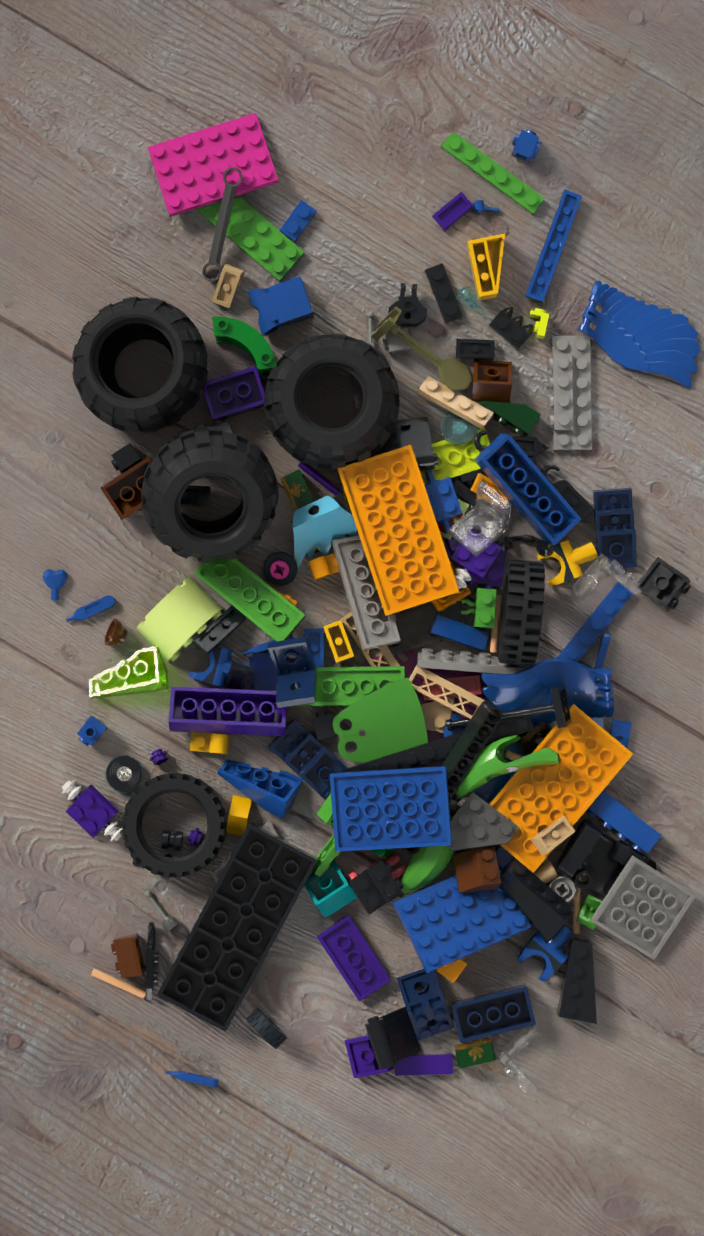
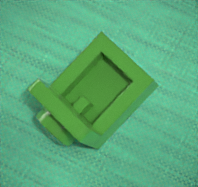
M588 895L581 906L576 922L594 930L596 924L590 919L602 903V900Z

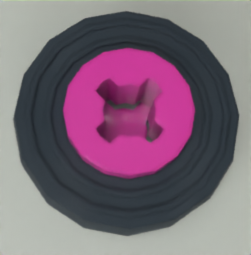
M280 551L268 556L263 567L266 579L277 586L291 583L296 577L298 570L293 556Z

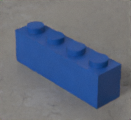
M604 791L599 794L586 811L594 819L597 816L602 819L603 822L601 824L607 829L611 830L614 828L618 831L617 836L623 841H631L634 844L632 847L641 854L643 851L648 854L661 837L660 833Z

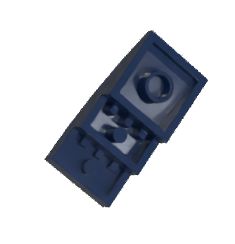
M632 489L593 490L598 569L637 567Z
M294 718L286 726L285 736H277L268 746L325 800L331 793L330 773H342L347 768Z

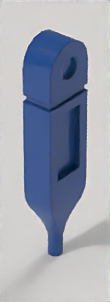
M108 595L80 607L66 621L84 620L115 605V599Z
M603 633L594 668H603L611 638L609 633Z
M291 634L287 640L294 639L293 635ZM272 640L257 645L243 652V655L268 650V643L276 641Z
M166 1071V1074L183 1081L218 1087L219 1079L185 1071Z

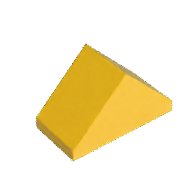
M233 795L226 833L242 836L248 823L252 802L250 798Z

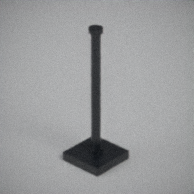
M565 684L557 685L551 689L552 704L502 712L501 720L554 711L558 728L568 726L572 720ZM465 718L453 721L452 719H447L448 731H452L453 728L467 726L470 719Z

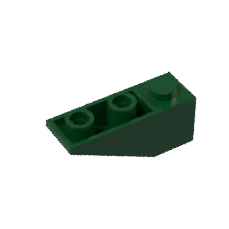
M481 401L480 403L481 406L494 413L493 415L498 418L497 421L505 426L509 424L514 428L513 431L520 436L524 434L528 436L541 415L525 404Z

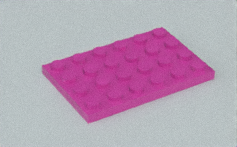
M256 113L147 147L170 217L222 201L225 188L223 174L230 167L238 168L243 176L241 183L236 187L235 196L279 183ZM230 170L226 174V180L231 184H236L240 179V175L236 170Z

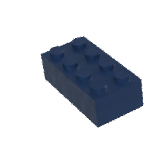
M525 984L450 1002L460 1043L536 1025Z

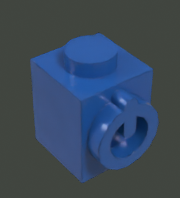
M521 130L520 135L516 134L512 145L515 146L512 156L527 162L531 158L535 159L542 142L538 141L539 137L536 136L537 134L531 130Z
M91 716L77 734L80 736L79 740L83 744L94 746L108 727L95 716Z

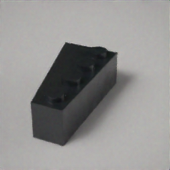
M571 938L557 1015L563 1018L597 1024L592 943Z

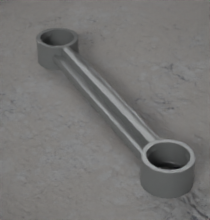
M236 167L226 169L223 174L225 188L209 261L202 270L204 278L208 281L218 280L222 272L220 260L235 191L243 177L242 172ZM236 170L239 173L240 179L236 184H231L226 180L228 171ZM216 265L219 268V274L216 278H210L206 275L205 270L207 266Z

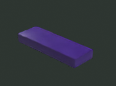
M452 1054L410 1055L397 1061L398 1064L395 1065V1076L453 1074Z

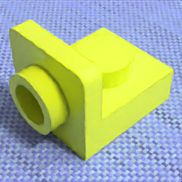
M535 308L534 311H530L529 317L540 319V321L535 323L534 332H537L536 338L544 339L549 314L543 309Z

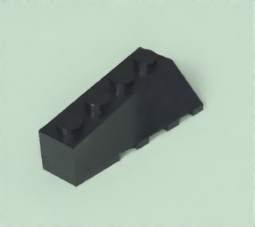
M514 859L501 871V888L511 900L517 902L521 913L529 917L533 922L531 925L535 930L538 929L544 936L542 939L547 944L567 922L574 908L517 859Z

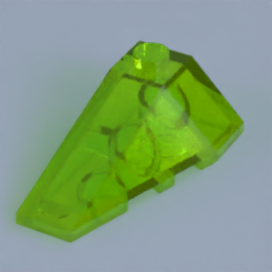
M158 646L138 650L130 658L119 661L118 665L111 669L107 668L88 679L89 697L91 699L150 693L169 689L168 670Z

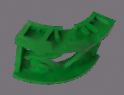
M213 317L212 322L216 343L230 344L243 349L255 362L259 377L270 375L272 368L277 365L274 354L265 338L256 329L240 320L229 317Z

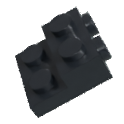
M657 557L635 588L668 612L670 609L676 608L679 603V596L689 591L691 587L689 583L691 581L686 575Z
M382 860L348 881L368 915L403 894L401 891L403 888L402 883L398 878L394 880L391 872H393L388 862L384 863Z

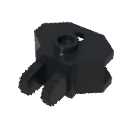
M401 283L399 299L389 307L388 314L397 306L402 312L396 324L402 327H417L426 321L427 309L418 302L417 284L412 286V297H405L406 286L405 283Z

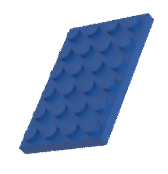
M446 766L330 773L335 852L452 845Z
M498 865L499 874H500L501 871H502V868ZM456 876L393 903L427 974L531 928L525 914L523 915L519 910L517 902L511 900L500 885L497 890L459 894Z

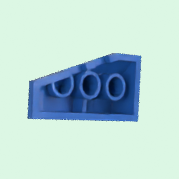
M226 760L217 772L218 775L265 811L282 819L292 807L303 783V779L286 771L280 770L277 773L268 771L266 767L257 769L252 768L250 764Z

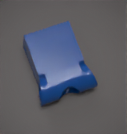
M301 276L268 287L267 289L248 291L252 306L259 311L258 325L263 337L273 333L280 327L314 317Z

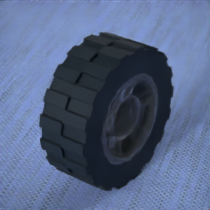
M256 1008L246 1019L255 1031L275 1049L287 1039V1036L259 1008Z

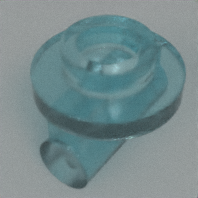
M471 286L462 287L458 291L457 300L461 303L467 302L471 308L475 307L476 301L473 299L474 289Z

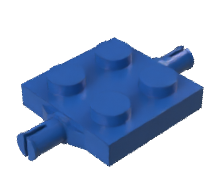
M432 470L425 471L424 473L428 481L425 484V488L436 522L442 523L444 532L447 534L448 531L452 532L449 520L463 514L451 477L435 480Z

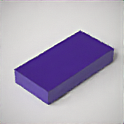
M460 192L437 211L432 218L443 231H446L474 206Z

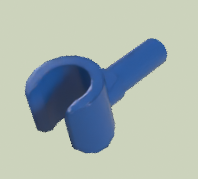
M483 200L473 203L476 213H500L499 208L484 207Z

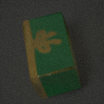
M300 469L281 478L294 511L314 502Z
M490 1037L454 1045L458 1069L459 1066L461 1069L497 1060Z

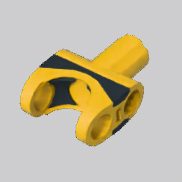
M569 540L554 545L553 554L550 556H541L539 554L536 556L537 560L550 558L559 564V573L554 579L547 581L548 586L566 583L582 576L583 573L579 565L598 558L592 542L572 549Z

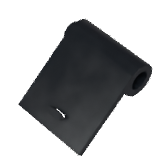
M428 418L397 420L391 436L385 443L386 452L411 445L419 470L435 469V465H438L437 453L433 454Z
M406 1006L381 1017L374 1016L367 1019L368 1022L365 1024L379 1070L398 1064L397 1061L421 1051Z

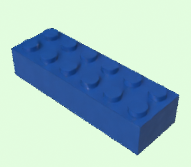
M500 434L474 459L542 540L548 542V545H556L581 520L579 515L509 434Z

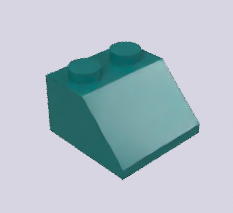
M335 860L331 862L329 869L321 877L313 873L305 883L307 891L325 918L357 898Z

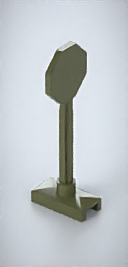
M397 306L377 325L378 329L371 336L374 340L378 341L386 332L398 337L438 367L442 384L450 390L463 391L468 388L472 380L468 366L457 358L441 360L402 331L401 327L396 324L402 312Z

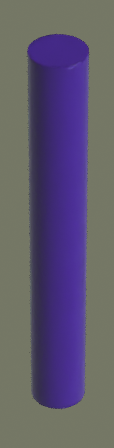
M299 463L298 467L335 496L344 493L308 464Z

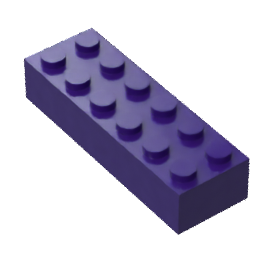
M171 687L169 730L174 732L285 736L287 707H277V691Z

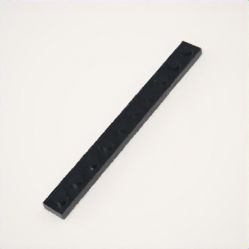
M530 715L500 720L485 745L504 737L534 730ZM462 732L345 768L344 772L415 768L446 758Z

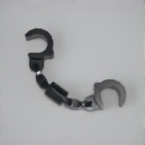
M533 535L505 536V543L499 542L498 539L496 541V544L503 547L502 551L512 549L513 542L522 540L523 542L539 543L536 546L537 552L541 556L553 554V546L548 548V542Z

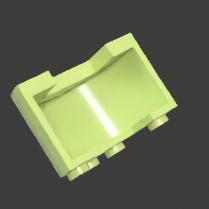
M190 576L183 581L181 586L177 585L145 616L146 620L140 622L136 630L167 662L170 660L174 662L181 655L179 652L182 649L181 647H188L193 642L192 637L196 633L201 634L208 627L206 625L207 622L215 621L222 614L223 608Z

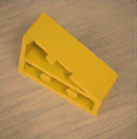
M505 234L467 242L478 301L496 298L498 295Z

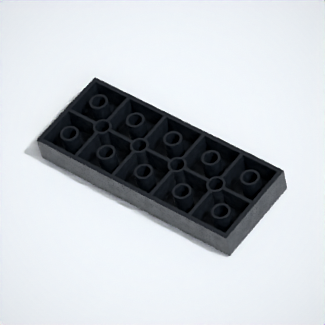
M249 821L162 983L157 996L226 1032L318 858Z

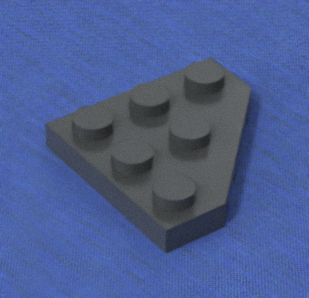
M472 792L451 820L452 845L446 846L452 851L507 844L519 827Z

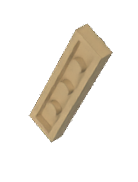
M429 376L418 390V394L484 430L493 417L494 413L460 393L450 390L444 384Z

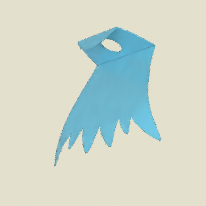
M325 496L294 512V559L298 568L306 553L310 559L313 557L315 548L327 556L333 540L346 538L345 534L349 536L358 535L353 515L340 507L330 496ZM317 506L319 507V512L317 514H309L310 509H313Z

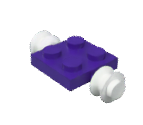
M493 521L486 522V529H481V534L470 528L451 556L450 562L462 568L454 570L458 589L467 587L465 582L471 581L469 573L483 580L501 553L503 547L493 542L497 541L496 534L500 535L502 533L497 523Z
M68 780L62 786L63 792L61 794L67 793L69 795L67 800L75 798L76 801L66 810V813L92 838L103 828H106L104 836L109 834L111 836L110 841L115 840L117 842L123 836L121 831L123 828L117 827L118 821L111 823L110 820L119 811L92 784L81 794L82 786L76 787L74 785L76 780L72 782Z

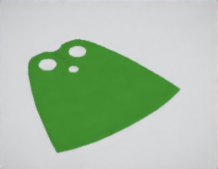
M408 677L366 695L342 710L333 719L334 732L338 734L340 739L338 743L339 753L347 760L364 763L428 743L422 708ZM343 719L351 721L352 727L350 730L345 731L340 728V722ZM364 730L366 732L365 736H360L359 731ZM352 741L356 743L357 750L354 753H349L345 750L347 742Z

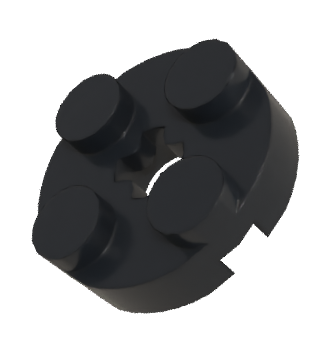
M544 721L533 724L534 730L519 735L521 738L520 748L525 756L531 754L536 749L538 743H535V741L539 738L544 739L552 730V726Z

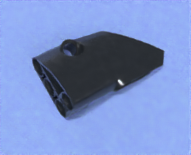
M584 819L565 847L555 870L575 882L581 889L589 888L607 895L632 855L657 870L656 862L643 853H639L622 840H616ZM581 875H587L589 879L585 882H582L579 880V877Z

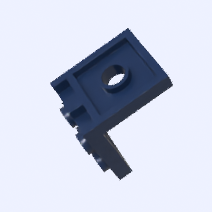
M306 637L268 643V650L277 673V707L282 708L316 702L317 669ZM288 655H294L296 657L290 658L288 657Z
M421 969L397 978L418 1040L454 1028L435 971L427 974L425 969ZM420 986L425 987L422 991H416Z

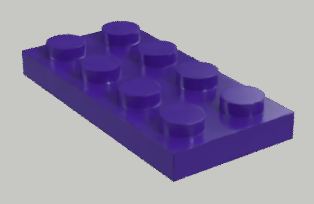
M349 915L317 935L318 940L358 1001H361L391 981V978Z

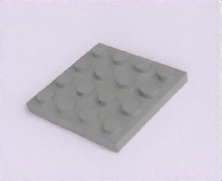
M632 855L590 920L655 960L696 895Z

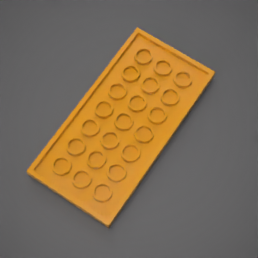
M408 445L361 462L346 465V467L337 468L385 616L458 593L459 589L412 446Z
M574 704L569 708L572 722L563 728H558L556 724L532 752L550 748L559 753L561 763L536 765L517 770L489 803L490 806L519 827L507 844L500 845L533 873L552 850L542 856L531 842V839L562 816H565L573 827L633 755L632 752Z

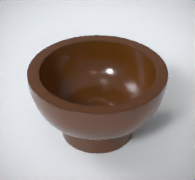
M113 619L105 636V645L113 646L117 643H124L127 630L123 628L119 620Z

